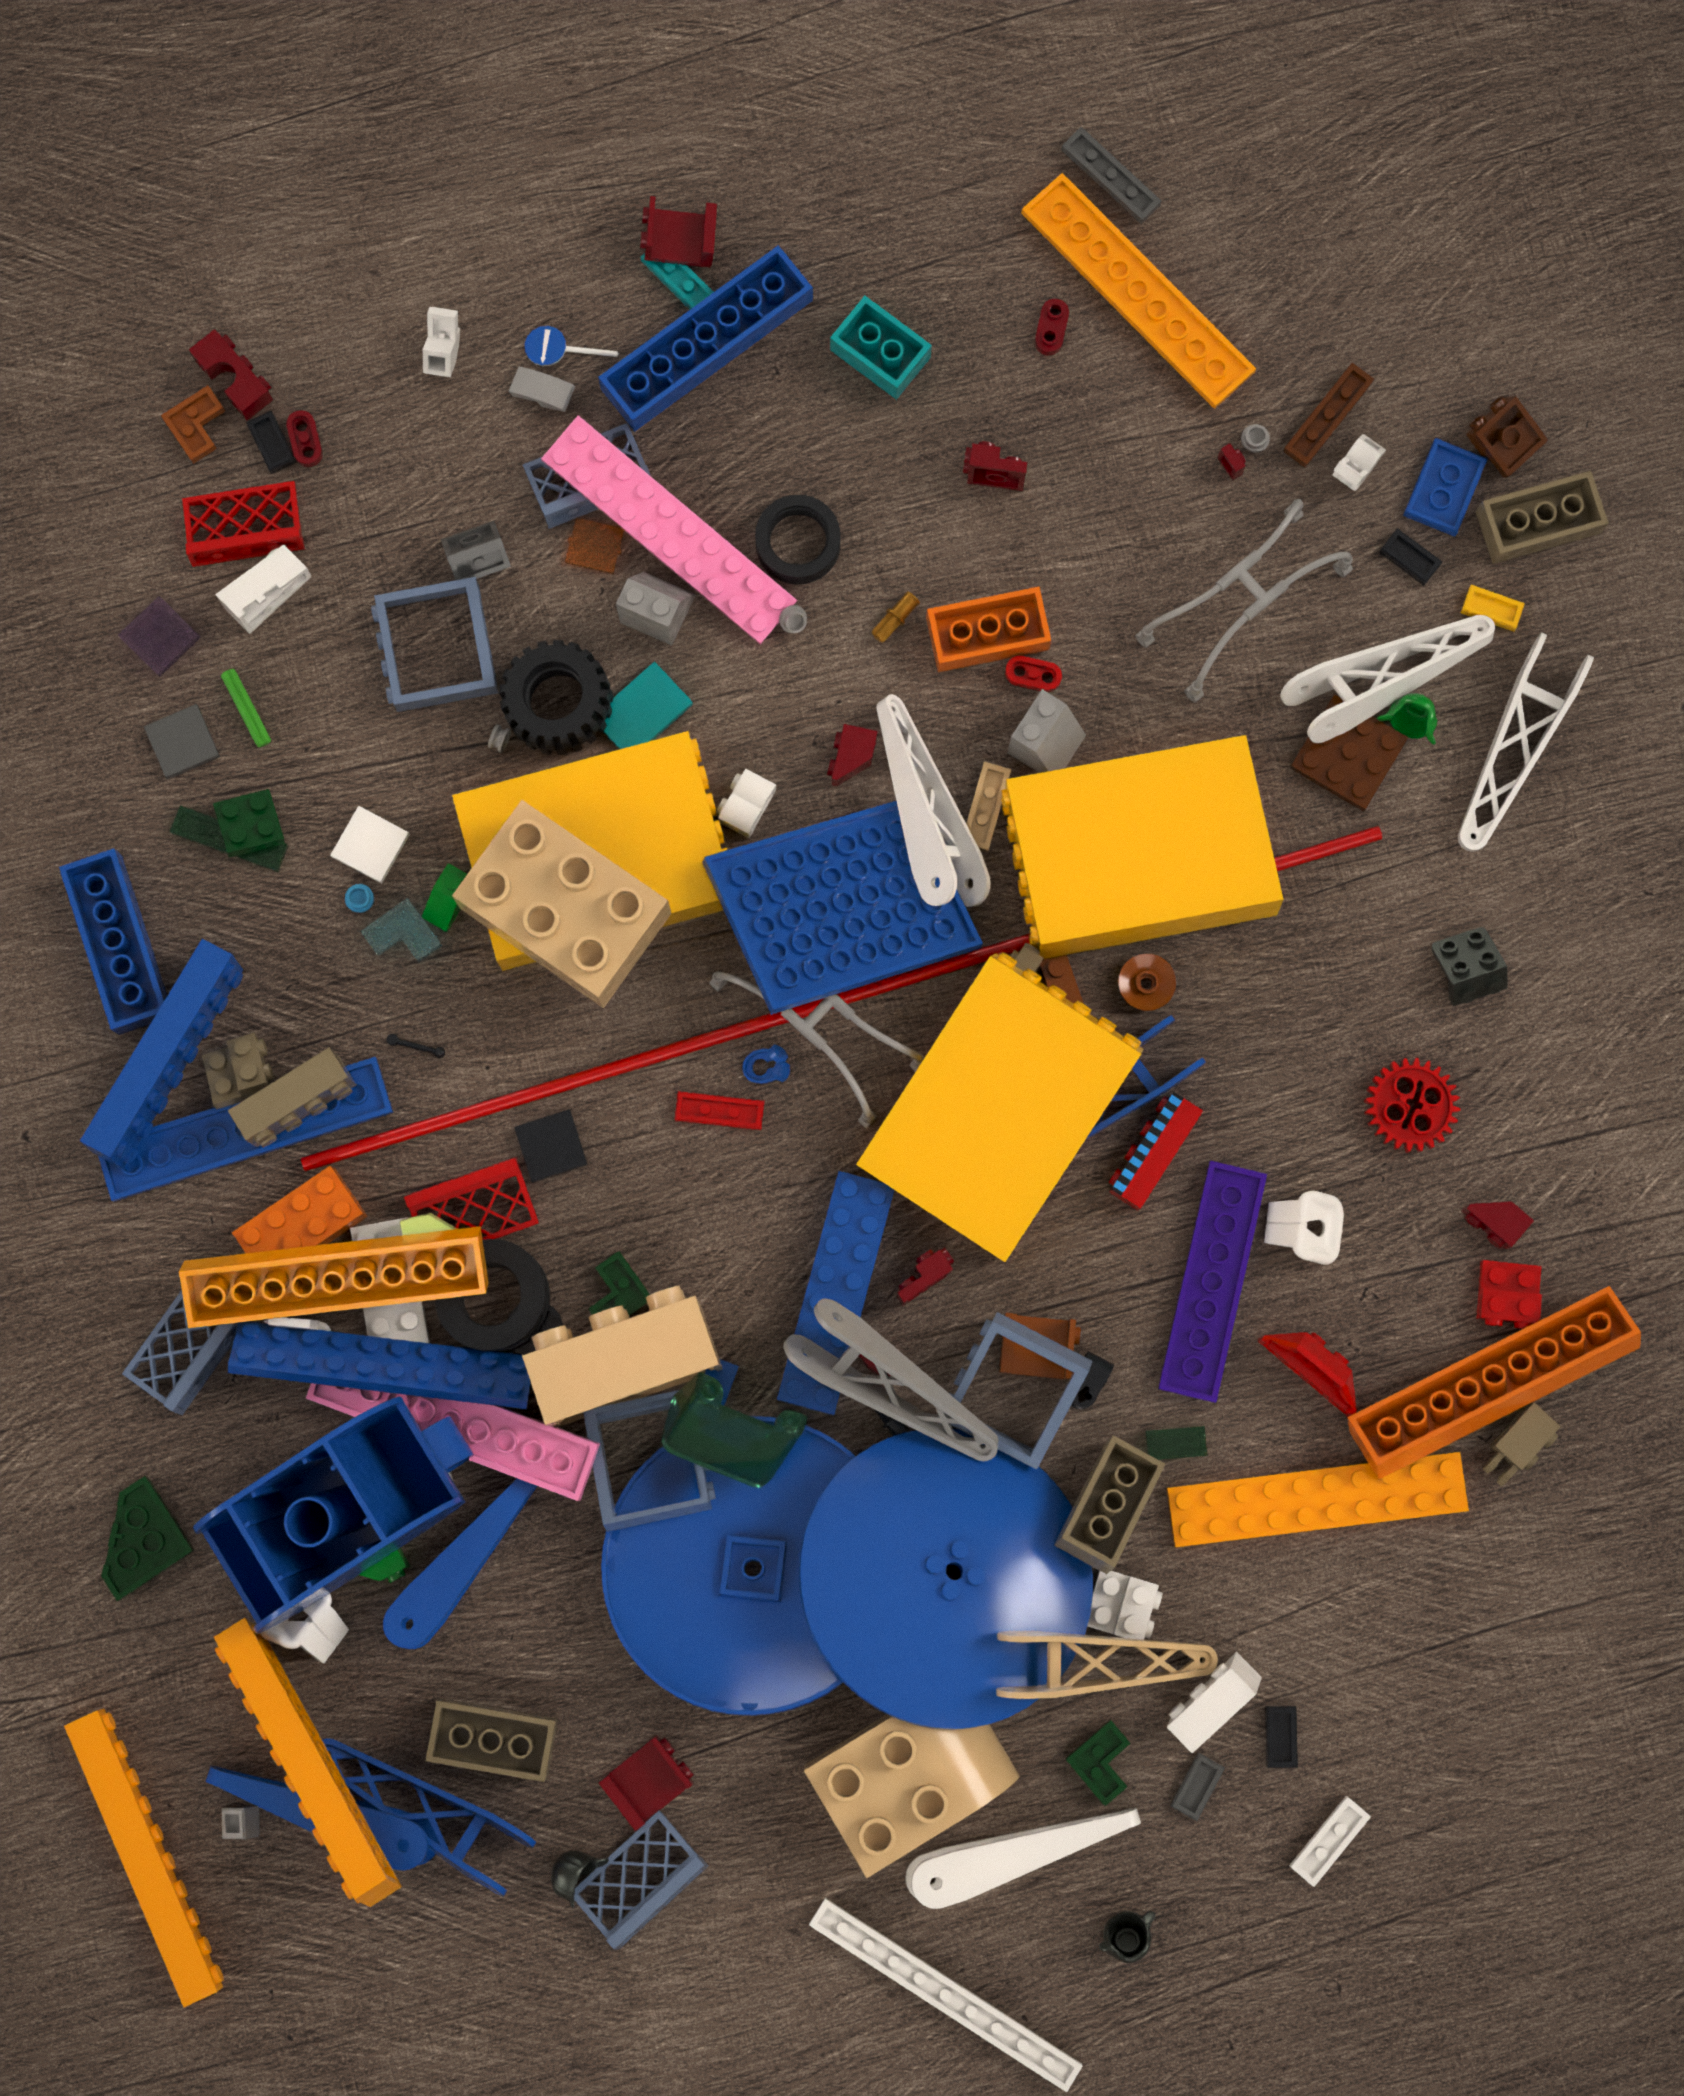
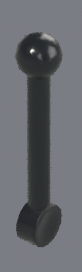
M395 1034L387 1036V1043L391 1046L399 1044L432 1053L437 1058L445 1056V1049L442 1047L432 1048L402 1040Z

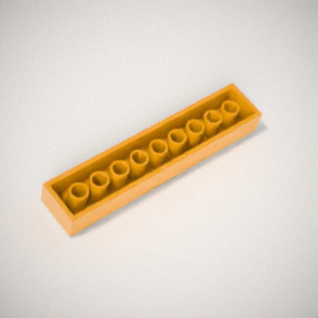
M481 1226L186 1260L179 1270L188 1328L486 1294L488 1287Z
M243 1618L214 1636L218 1645L215 1648V1652L223 1664L228 1663L232 1671L228 1676L236 1689H242L245 1695L242 1702L251 1715L255 1714L259 1723L256 1725L259 1734L265 1741L268 1739L273 1749L270 1750V1754L277 1766L280 1767L282 1765L287 1775L284 1777L288 1788L292 1793L297 1792L300 1797L299 1809L306 1819L311 1818L316 1828L312 1830L314 1837L321 1846L325 1844L330 1855L326 1857L333 1871L335 1873L339 1871L344 1879L341 1887L350 1900L354 1898L358 1904L362 1903L372 1907L402 1886L269 1641L264 1639L260 1633H255L253 1629L255 1624L247 1618Z

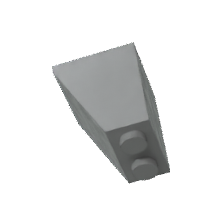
M641 572L627 579L616 602L620 623L669 645H673L696 595L651 574Z
M1042 689L1011 736L1007 754L1038 773L1064 769L1085 739L1086 734L1067 704Z

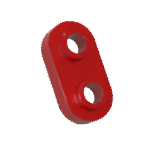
M1026 656L1011 658L1005 669L1006 678L1012 685L1036 691L1043 689L1048 693L1053 692L1060 686L1062 680L1061 669L1056 664ZM1020 668L1025 674L1023 676H1016L1014 671ZM1044 675H1050L1052 677V681L1046 683L1042 680V677Z

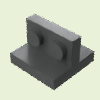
M495 521L441 539L455 580L471 577L478 579L511 567Z

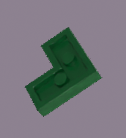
M620 1251L595 1267L612 1292L588 1308L592 1315L623 1305V1308L627 1309L630 1316L647 1304L645 1297L650 1295Z
M1111 1720L1107 1721L1065 1758L1104 1806L1108 1805L1127 1788V1785L1108 1763L1131 1744Z

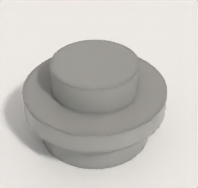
M1258 424L1246 427L1241 436L1244 448L1253 453L1265 450L1270 441L1267 429Z
M790 605L781 612L779 624L788 633L801 632L807 624V614L802 607Z

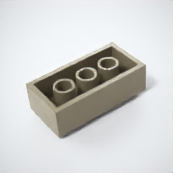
M1591 471L1484 500L1476 510V515L1493 564L1601 534L1609 524Z
M329 1047L232 1107L228 1112L245 1140L255 1147L261 1145L264 1148L277 1140L276 1135L282 1131L287 1130V1132L298 1128L303 1123L301 1120L310 1114L316 1116L328 1108L326 1104L335 1098L339 1101L349 1096L353 1092L351 1088L357 1084L340 1057Z
M1113 1435L1104 1444L1054 1546L1108 1574L1115 1568L1160 1477L1165 1463Z
M441 1698L436 1701L425 1762L545 1782L549 1775L558 1718Z

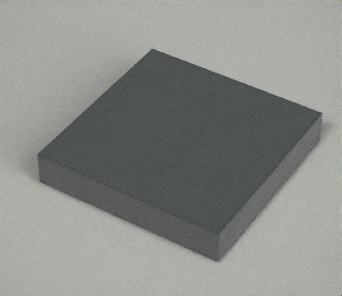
M197 704L144 726L167 780L220 757Z

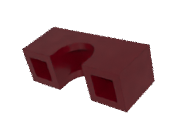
M214 329L192 346L189 352L194 361L211 380L224 372L236 374L235 381L224 392L233 406L248 421L273 401L269 390L272 388L262 375L259 377L254 375L251 371L254 367L245 355L239 357L234 352L236 346L226 334L221 337Z

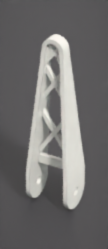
M1475 615L1323 662L1290 679L1281 691V700L1287 706H1296L1335 689L1343 703L1317 716L1307 731L1308 737L1314 743L1328 741L1351 730L1391 705L1394 701L1399 700L1404 695L1412 692L1488 645L1493 640L1495 623L1485 615ZM1459 635L1470 636L1467 642L1459 646L1447 645L1450 639ZM1422 651L1434 652L1430 660L1404 673L1388 672L1391 665ZM1359 678L1376 679L1370 690L1358 696H1355L1347 683Z
M1542 632L1539 634L1516 678L1459 830L1458 842L1463 849L1475 852L1487 844L1577 696L1594 657L1586 656L1564 699L1526 682L1547 637ZM1521 694L1557 711L1526 729ZM1516 709L1520 733L1503 742ZM1549 723L1530 755L1527 735ZM1521 739L1525 766L1517 779L1496 790L1493 764L1500 750ZM1488 779L1490 794L1480 799ZM1510 789L1499 808L1497 796ZM1491 800L1493 820L1477 828L1475 810ZM1471 834H1474L1476 838L1472 839Z
M890 694L879 701L876 708L911 871L920 896L929 905L942 906L951 901L957 889L965 906H978L984 902L990 891V876L982 853L904 703L896 695ZM937 877L940 880L938 888L935 886V879ZM970 878L973 880V887L971 889L968 887Z
M1129 1808L1118 1812L946 1846L914 1858L906 1871V1885L909 1892L924 1906L933 1909L944 1908L971 1899L1126 1829L1141 1824L1137 1808ZM935 1877V1881L930 1884L931 1879Z

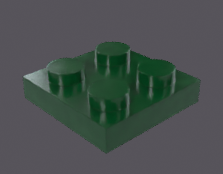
M269 789L213 803L228 858L285 844Z

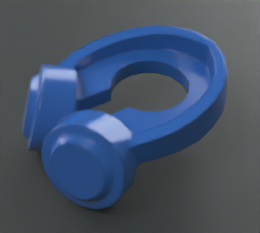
M773 1045L770 1049L755 1050L745 1058L742 1065L743 1074L749 1081L757 1084H767L775 1080L784 1082L790 1074V1065L785 1062L788 1055L779 1045ZM758 1059H763L766 1062H776L775 1066L767 1069V1072L762 1076L756 1075L753 1071L754 1062Z

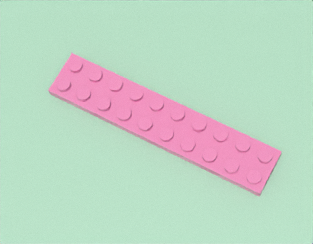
M579 415L541 458L547 466L758 644L761 645L778 625L781 612L786 607L797 602L792 595Z
M310 1384L306 1399L353 1417L396 1397H402L422 1431L434 1423L451 1416L474 1454L469 1459L470 1461L576 1501H580L600 1446L598 1442L555 1426H546L542 1421L501 1406Z

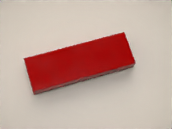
M678 1091L674 1120L761 1131L765 1101Z

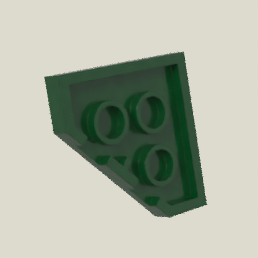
M148 1476L142 1477L119 1493L115 1522L112 1525L107 1558L101 1574L102 1579L116 1601L122 1600L195 1551Z

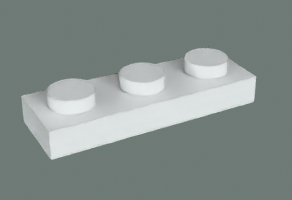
M1345 1796L1289 1866L1315 1887L1371 1816L1348 1796Z

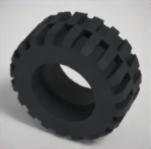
M554 639L553 645H548L546 640L537 642L538 648L531 650L530 646L522 650L524 656L520 659L515 656L510 663L513 667L511 671L505 669L502 676L505 684H501L499 694L502 698L500 701L501 710L515 735L520 741L523 740L531 749L539 748L543 754L551 755L552 751H556L558 755H567V749L570 748L578 752L583 749L581 744L588 741L591 745L597 740L595 733L597 731L603 733L607 727L605 719L606 717L610 718L612 714L610 702H613L611 685L598 660H595L593 654L587 649L581 650L580 646L573 642H570L567 646L563 640ZM554 676H568L576 679L580 683L583 693L579 705L571 714L557 720H546L535 715L531 708V698L539 684Z

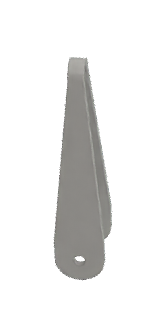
M821 1299L814 1306V1314L826 1331L849 1345L840 1358H837L801 1335L793 1334L785 1340L783 1347L788 1359L797 1368L818 1382L976 1460L988 1461L996 1456L999 1439L994 1431L863 1319L838 1302L831 1299ZM862 1354L875 1364L879 1375L863 1374L850 1365ZM892 1385L909 1387L933 1404L938 1414L925 1413L896 1395ZM951 1424L963 1425L972 1432L974 1438L963 1437L952 1429Z

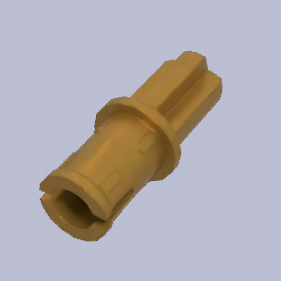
M907 591L892 609L888 608L886 610L887 614L871 632L876 640L881 643L885 642L899 625L903 626L905 624L904 620L920 604L916 596Z

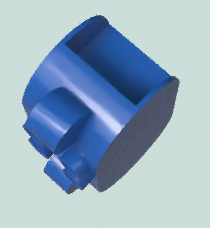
M396 1397L363 1412L317 1440L206 1514L193 1526V1530L196 1534L203 1533L257 1624L253 1629L256 1634H259L289 1619L335 1591L462 1506L465 1500L448 1473L465 1463L474 1454L451 1416L434 1423L422 1431L402 1397Z

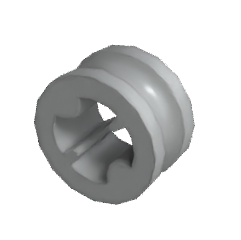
M496 724L490 735L488 748L493 749L496 747L498 752L503 753L509 742L511 729L506 728V730H503L501 725Z

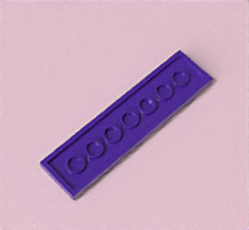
M1209 1161L1158 1390L1212 1403L1217 1402L1267 1174Z

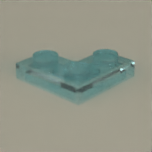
M408 898L360 931L378 956L403 940L416 960L420 962L442 946Z

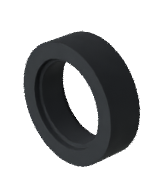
M807 495L782 497L771 503L758 520L755 531L756 551L762 566L776 579L789 584L814 582L825 576L838 559L841 543L838 520L826 504L814 497ZM792 515H804L820 524L826 535V544L816 559L805 564H790L780 559L774 553L770 544V536L774 527L782 519Z

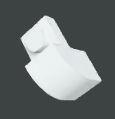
M429 307L427 313L428 337L423 347V373L451 377L457 359L460 340L458 311Z
M1362 434L1347 455L1334 468L1333 476L1356 491L1373 470L1386 449L1365 434Z

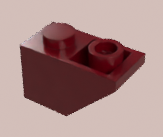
M844 724L842 732L837 731L833 748L838 749L836 760H830L827 776H832L833 786H839L871 766L878 731Z
M1512 1201L1469 1204L1461 1210L1466 1215L1464 1219L1475 1229L1481 1228L1488 1234L1487 1239L1491 1244L1499 1249L1503 1247L1505 1250L1511 1248L1534 1222L1531 1217Z

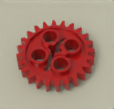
M1404 1058L1401 1060V1067L1393 1061L1390 1063L1391 1072L1383 1067L1380 1070L1383 1079L1374 1076L1372 1081L1377 1086H1369L1366 1089L1373 1097L1364 1100V1103L1372 1105V1108L1364 1112L1365 1115H1373L1374 1117L1368 1123V1126L1377 1125L1379 1127L1374 1135L1378 1136L1384 1133L1386 1136L1383 1144L1393 1140L1394 1150L1399 1149L1404 1144L1406 1153L1411 1151L1413 1145H1415L1419 1153L1423 1151L1424 1143L1429 1149L1435 1147L1433 1139L1439 1143L1445 1141L1442 1133L1449 1135L1453 1132L1448 1124H1456L1458 1120L1451 1115L1458 1113L1461 1109L1453 1106V1102L1459 1100L1460 1096L1451 1095L1450 1093L1456 1088V1085L1447 1086L1446 1084L1450 1075L1440 1077V1066L1432 1071L1430 1070V1061L1420 1066L1419 1058H1415L1412 1065H1409L1408 1060ZM1398 1080L1408 1082L1410 1086L1409 1093L1404 1094L1397 1089ZM1421 1081L1422 1087L1414 1102V1105L1418 1108L1410 1113L1407 1128L1403 1129V1121L1410 1109V1105L1406 1104V1102L1414 1098L1417 1083ZM1426 1090L1435 1092L1437 1095L1436 1104H1429L1425 1100L1424 1093ZM1392 1106L1399 1110V1120L1394 1121L1387 1116L1388 1107ZM1416 1117H1422L1426 1120V1131H1419L1415 1127L1414 1121Z

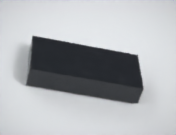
M272 410L246 422L271 474L296 463Z
M1398 528L1379 551L1381 555L1423 586H1425L1443 562Z
M1265 1706L1266 1767L1298 1768L1296 1706Z

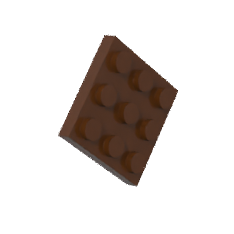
M1334 694L1324 711L1343 703V700ZM1372 716L1351 730L1322 743H1314L1308 737L1290 769L1364 812L1408 737Z

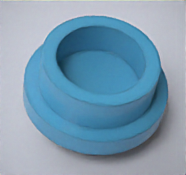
M355 884L346 891L345 903L351 911L363 913L372 907L374 895L368 886Z

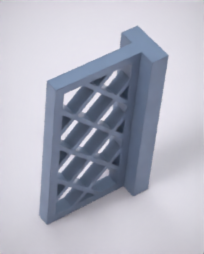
M627 423L601 433L611 443L614 438L625 434L628 441L624 449H618L628 458L636 460L639 467L651 476ZM542 457L523 464L549 529L598 510L581 493L569 490L570 484L568 482H565L563 487L550 483L555 471L541 460ZM540 467L550 469L545 481L535 478L532 471ZM547 488L560 493L557 500L545 504L543 497Z
M181 1290L122 1374L163 1403V1406L170 1411L183 1415L232 1346L238 1323L188 1328ZM184 1313L186 1328L172 1331L171 1319L175 1314ZM207 1329V1341L204 1345L194 1347L192 1332ZM187 1333L188 1348L174 1351L173 1335ZM167 1337L168 1352L155 1355L154 1343L159 1338ZM189 1353L190 1365L186 1370L177 1371L175 1356ZM169 1357L171 1373L157 1375L155 1360ZM149 1361L151 1377L140 1379L133 1374L140 1363ZM172 1378L173 1389L165 1397L159 1393L158 1380ZM152 1382V1387L149 1386L147 1383Z
M659 1810L608 1857L609 1862L606 1865L596 1868L594 1872L575 1888L574 1900L607 1938L606 1941L614 1950H619L709 1865L694 1851ZM659 1820L667 1829L666 1842L650 1841V1828ZM645 1834V1841H639L638 1839ZM671 1834L677 1842H671ZM633 1844H645L643 1863L627 1862L628 1848ZM649 1845H666L664 1864L648 1863ZM670 1846H682L689 1857L680 1865L669 1864ZM623 1854L622 1862L616 1861ZM611 1864L622 1865L621 1884L605 1883V1872ZM627 1865L643 1866L642 1885L626 1884ZM648 1866L664 1867L663 1881L658 1886L647 1885ZM669 1868H676V1869L668 1876ZM600 1875V1883L593 1882ZM589 1885L600 1886L598 1905L587 1904L580 1896V1893ZM605 1886L621 1887L619 1906L603 1905ZM625 1887L642 1888L641 1902L635 1907L624 1906ZM646 1888L654 1889L646 1896ZM591 1908H598V1916ZM603 1908L619 1909L618 1923L611 1930L602 1922ZM624 1909H625V1910H631V1911L623 1918V1916H624Z

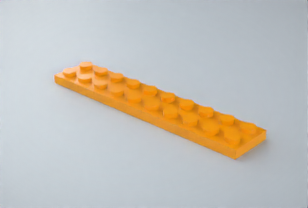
M1063 173L1022 208L1021 214L1214 409L1255 373L1256 368Z
M1460 1452L1425 1456L1379 1480L1369 1463L1166 1488L1174 1547L1469 1511Z

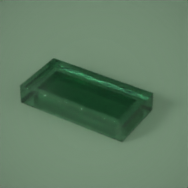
M1205 1426L1145 1431L1147 1454L1158 1460L1208 1456Z

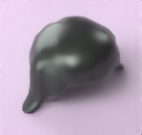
M581 1851L564 1853L558 1858L552 1868L551 1884L554 1892L571 1903V1907L574 1908L575 1886L580 1876L591 1874L596 1868L606 1865L609 1859H598Z
M1132 1911L1117 1913L1107 1921L1103 1932L1104 1941L1099 1944V1949L1123 1963H1134L1141 1960L1150 1949L1152 1940L1150 1928L1151 1923L1156 1917L1155 1912L1148 1911L1142 1916Z

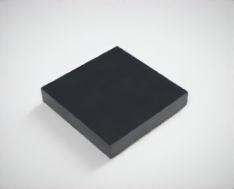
M570 1109L514 1127L532 1183L588 1165Z

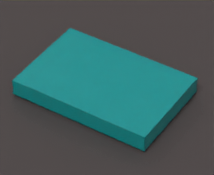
M654 661L613 698V702H610L612 714L610 718L606 717L605 719L607 727L603 733L619 750L653 741L693 705V702Z

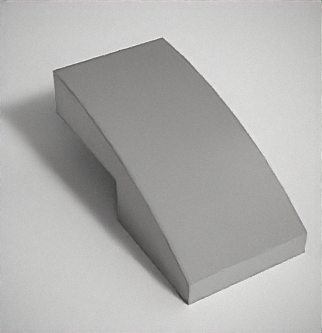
M519 366L508 392L513 397L535 401L541 407L565 412L575 386L551 375Z

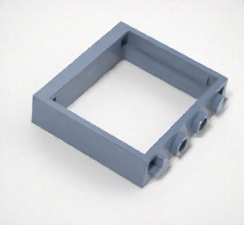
M476 577L374 595L376 605L371 606L374 622H379L381 631L376 633L379 650L384 649L385 659L381 660L384 677L389 676L390 687H386L388 703H393L397 712L499 693L481 594ZM467 593L483 680L402 695L387 608Z
M997 1312L992 1321L986 1319L979 1333L984 1338L980 1346L975 1343L973 1344L966 1358L971 1363L967 1370L961 1368L953 1383L958 1388L954 1395L950 1392L949 1394L961 1403L996 1333L1072 1371L1073 1374L1033 1448L988 1426L998 1436V1450L1037 1469L1082 1386L1093 1361ZM951 1424L959 1430L973 1436L972 1432L963 1425Z
M688 1388L597 1407L583 1412L588 1439L600 1443L593 1463V1471L602 1523L607 1532L712 1509L711 1500L716 1499L713 1482H707L705 1471H710V1464L707 1453L702 1454L700 1443L705 1442L702 1425H696L695 1414H700L697 1397H691ZM683 1407L700 1498L616 1516L600 1424Z

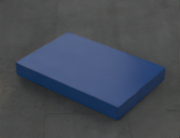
M1435 438L1403 516L1456 537L1487 458Z

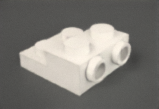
M1099 1571L1093 1590L1091 1613L1087 1626L1123 1638L1150 1639L1154 1628V1621L1150 1620L1152 1609L1158 1610L1163 1593L1158 1591L1159 1585L1114 1571H1110L1108 1574Z

